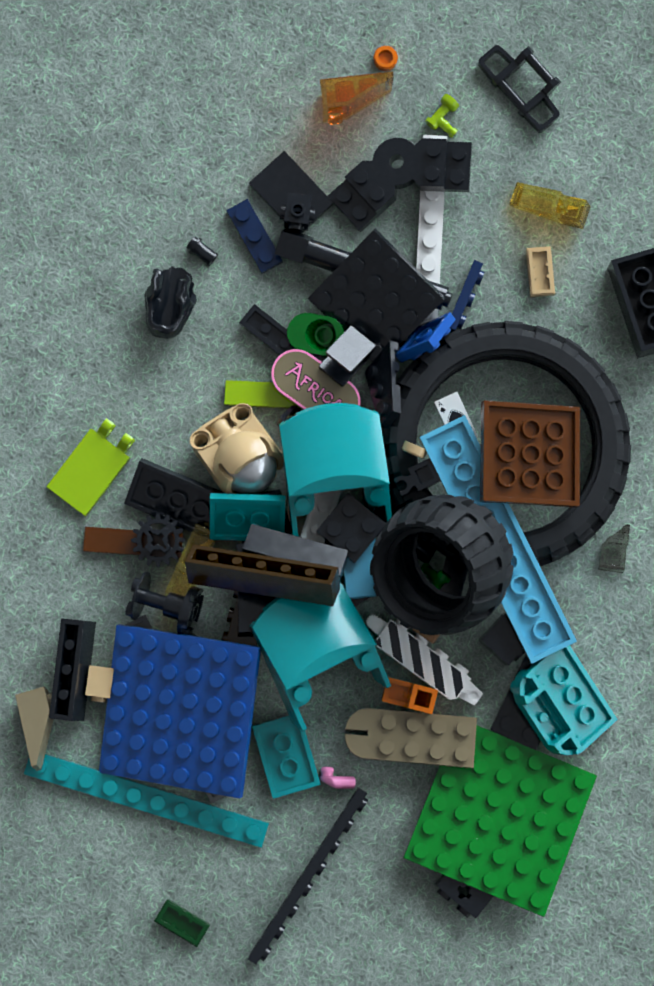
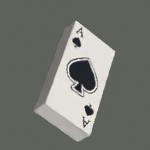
M458 392L434 402L444 425L465 415L476 438L478 437Z

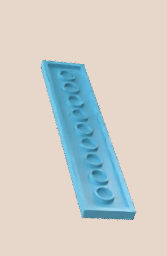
M466 416L455 419L419 437L441 479L447 495L466 497L474 500L475 504L488 508L493 513L492 516L499 524L502 523L507 531L506 537L513 548V558L511 560L513 575L501 604L530 663H535L577 642L510 505L507 503L480 502L481 446Z

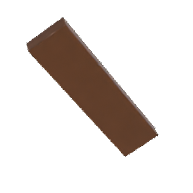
M85 527L84 552L138 556L141 554V552L133 551L138 546L137 543L131 542V539L137 538V534L133 530ZM152 532L150 533L155 540L154 546L159 544L165 549L167 548L162 541L164 535L158 537ZM145 533L142 538L143 548L148 543ZM174 533L169 537V545L173 548L175 544ZM155 551L151 556L162 557L166 554L163 551ZM177 551L176 555L179 559H182V552Z

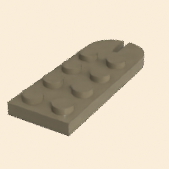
M366 708L358 710L351 715L347 721L345 731H367L368 735L345 734V742L353 755L365 760L473 769L477 718Z

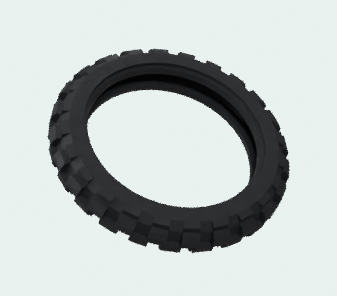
M515 321L485 322L474 324L471 327L456 330L441 338L439 341L440 346L431 353L426 351L420 357L413 360L396 382V385L400 386L401 414L388 429L381 427L390 482L389 492L397 511L416 500L433 496L428 488L418 491L417 487H414L409 494L401 496L400 491L406 489L407 483L401 481L397 484L394 481V478L398 476L411 475L408 468L418 464L417 456L403 451L402 446L405 441L416 445L419 420L433 393L449 377L471 365L491 360H514L537 366L549 372L566 385L574 394L586 415L592 438V460L586 482L580 492V506L569 507L561 516L543 527L523 532L539 566L555 562L583 546L606 523L614 511L627 481V473L631 461L630 427L627 413H625L621 402L622 398L614 383L610 381L605 370L595 358H591L582 350L581 346L569 338L566 339L554 333L553 330L538 325L532 326ZM420 532L418 535L420 539L442 555L465 564L462 555L450 541L435 533Z

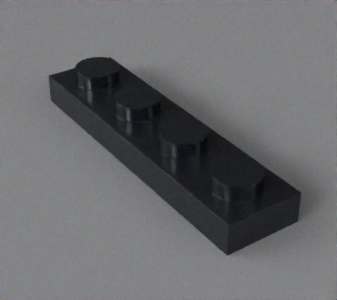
M255 304L239 322L242 327L278 355L295 349L289 342L287 329ZM310 353L311 355H313L314 357H316V358H317L318 360H320L321 362H323V361L325 360L323 357H321V356L318 355V354H312V353Z

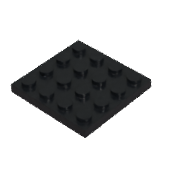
M375 228L307 299L325 316L336 319L342 325L344 332L352 326L376 346L369 358L373 362L390 340L398 342L399 346L445 300V297Z

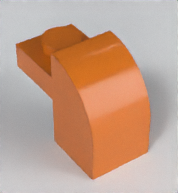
M388 677L391 687H384L381 701L429 714L433 713L438 693L437 689Z

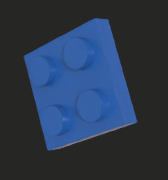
M449 312L418 326L395 356L400 362H404L408 359L415 360L426 351L428 353L433 352L440 346L439 341L451 331L450 326L456 319Z

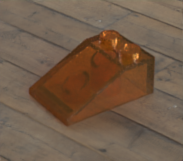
M393 71L320 79L323 122H328L331 125L340 124L343 120L349 119L391 92Z

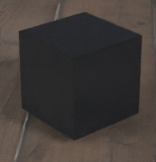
M506 612L478 640L505 666L510 665L513 660L516 662L525 653Z

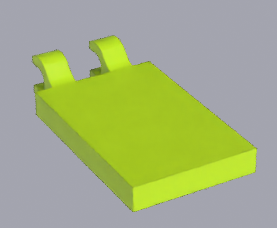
M107 418L97 432L93 429L87 432L46 486L84 516L89 514L131 459L125 453L135 442L134 438L127 433L121 438L117 447L107 441L106 438L116 427Z

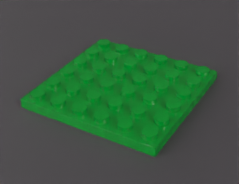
M476 725L474 768L438 767L403 858L536 915L545 917L597 775Z

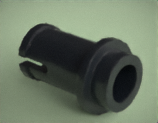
M195 236L186 248L190 254L194 253L207 266H210L218 254L202 242V238L198 239Z

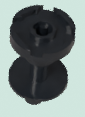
M144 572L140 578L133 580L131 592H134L132 601H129L126 607V616L136 620L140 616L144 605L163 610V616L178 620V634H192L194 628L190 626L193 621H198L203 605L204 595L201 594L204 590L202 588L191 586L186 596L172 592L165 596L149 591L151 583L149 572Z

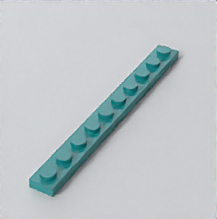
M45 754L42 770L36 771L31 766L29 758L24 771L25 775L261 848L269 825L268 822L126 778L103 774L99 770Z

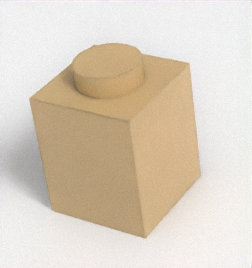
M89 665L85 695L91 696V701L106 703V698L111 697L114 669Z

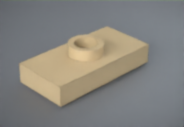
M551 246L526 248L530 297L554 296L555 286Z

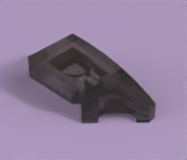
M629 524L623 526L622 529L607 538L601 545L598 570L623 573L625 571L626 548L629 544Z

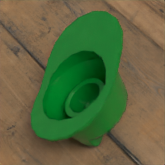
M302 313L295 316L287 328V337L295 349L318 355H326V351L344 333L342 325L336 319L312 313Z

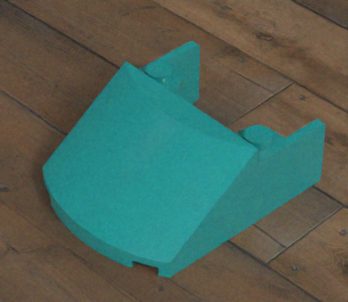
M323 404L299 411L295 416L279 424L292 535L298 536L296 516L307 515L313 510L315 505L314 493L363 487L366 501L373 506H382L383 517L387 523L392 517L389 492L390 482L380 416L377 411H372L356 404Z
M340 583V590L334 606L275 598L262 609L263 612L250 625L258 646L261 647V653L291 722L302 732L307 730V727L298 708L309 702L312 697V688L308 679L352 657L358 669L366 672L371 671L375 681L385 688L391 687L375 648L377 644L342 583Z

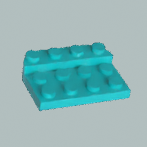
M570 645L533 663L528 669H521L516 675L515 680L511 682L510 689L515 702L543 745L553 754H580L618 720Z

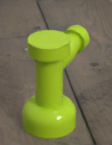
M445 93L441 98L442 105L425 122L433 130L440 127L452 138L458 130L453 128L444 119V116L449 111H456L459 108V104L453 97Z

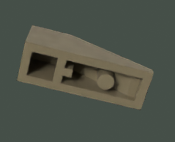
M45 687L15 695L30 763L36 771L42 770L54 720L49 718L52 693H49Z

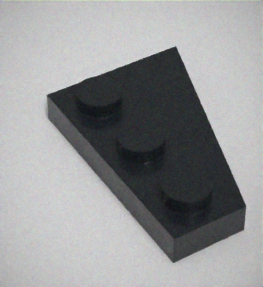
M391 340L364 372L375 411L380 416L381 427L386 429L401 414L400 386L396 385V373L399 372V362L395 361V352L398 351V342Z

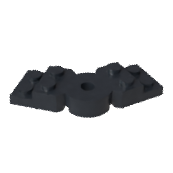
M404 138L388 139L378 146L372 161H361L345 176L346 180L334 189L328 197L358 231L362 232L396 201L397 189L406 188L413 183L421 191L469 192L472 142H447V139L422 138L414 145L411 141ZM396 160L404 161L400 168L391 167L392 163Z

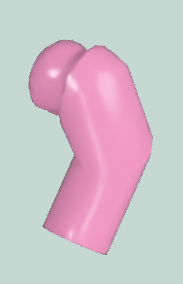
M322 767L320 769L321 775L319 777L321 782L335 789L355 788L356 780L354 776H333V767Z

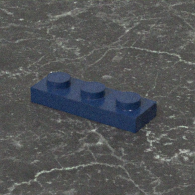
M248 199L226 210L261 274L283 263L281 257L275 254L276 248Z
M474 260L452 313L456 320L450 326V333L456 331L457 328L462 329L467 317L462 315L466 306L471 307L476 295L472 293L475 284L480 286L485 272L481 271L483 263Z

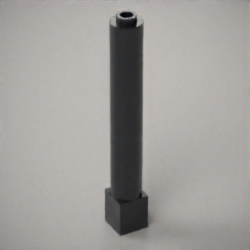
M287 228L281 231L275 250L276 255L299 263L305 262L333 272L351 253L313 240L314 237L290 232ZM428 280L445 297V300L436 308L441 311L443 306L448 307L452 293H449V287Z

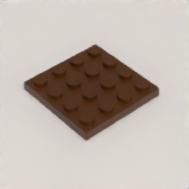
M482 401L480 502L579 507L580 407Z

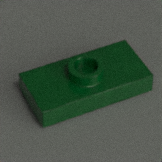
M168 898L154 922L195 947H198L210 926L208 922Z

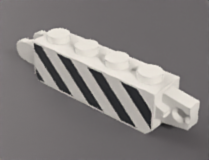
M375 615L367 618L366 627L378 635L375 640L376 647L433 689H437L447 699L452 700L459 697L472 705L479 701L483 693L470 681L471 678L467 675L469 670L459 663L454 666L448 662L449 656L438 648L433 651L427 646L428 640L418 633L415 637L407 632L408 628L402 626L398 619L395 622L390 619L386 623Z

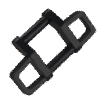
M495 45L479 59V68L490 79L491 84L495 88L498 87L519 110L518 114L525 118L538 133H542L560 115V112L548 96L560 85L561 81L549 73L533 55L534 51L529 46L514 59L501 46ZM494 54H499L509 65L495 76L487 67L485 61ZM525 62L547 84L527 103L505 81ZM543 101L553 116L544 124H539L529 112Z

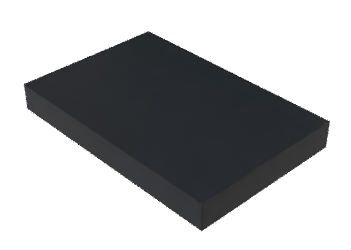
M285 151L249 182V185L279 217L281 205H286L288 193L312 196L311 209H315L314 222L334 204Z

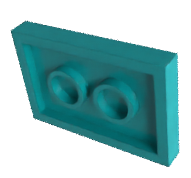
M210 493V540L245 541L251 524L285 533L286 495Z
M289 715L252 726L273 799L321 785L306 732H302L291 722Z

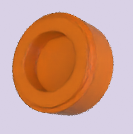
M381 46L375 51L374 64L379 70L390 71L396 66L398 56L392 47Z

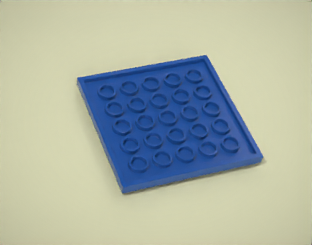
M122 624L116 625L111 666L114 669L111 697L107 699L99 765L100 773L239 799L242 798L261 647Z

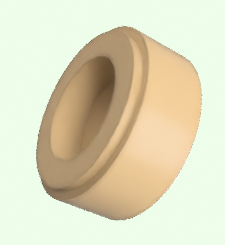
M405 441L402 446L403 451L422 459L427 454L426 449L408 441Z

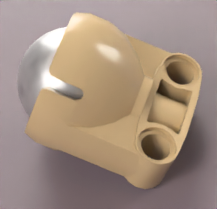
M245 403L237 404L201 426L190 437V444L196 457L200 459L225 494L260 493L268 488L276 478V470H281L283 467L282 451L255 416L251 406ZM207 443L205 446L199 447L201 444Z

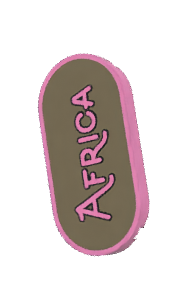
M288 350L279 355L272 366L271 376L277 391L303 410L331 403L356 405L361 403L359 392L350 381L341 387L319 369L322 362L304 350Z

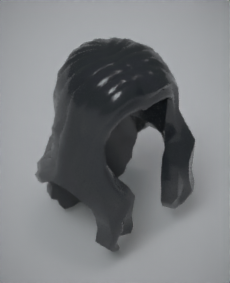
M171 266L163 271L158 268L153 270L151 285L145 291L144 297L146 325L148 331L155 337L171 339L179 335L197 302V297L193 293L194 283L192 282V275L184 268H174Z

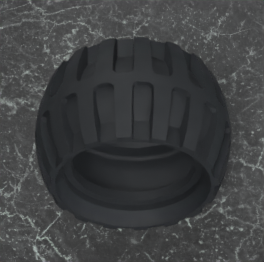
M433 495L416 500L401 508L387 521L383 530L378 535L372 550L374 556L370 563V575H373L374 581L373 589L376 596H379L385 605L384 609L387 613L398 619L402 626L408 629L419 630L421 634L426 635L456 634L484 621L502 602L513 575V565H511L513 548L512 544L508 542L506 537L507 531L502 523H498L488 508L479 506L474 503V500L462 496ZM420 532L435 533L450 541L460 552L468 569L469 588L466 596L447 594L428 581L419 566L416 553Z

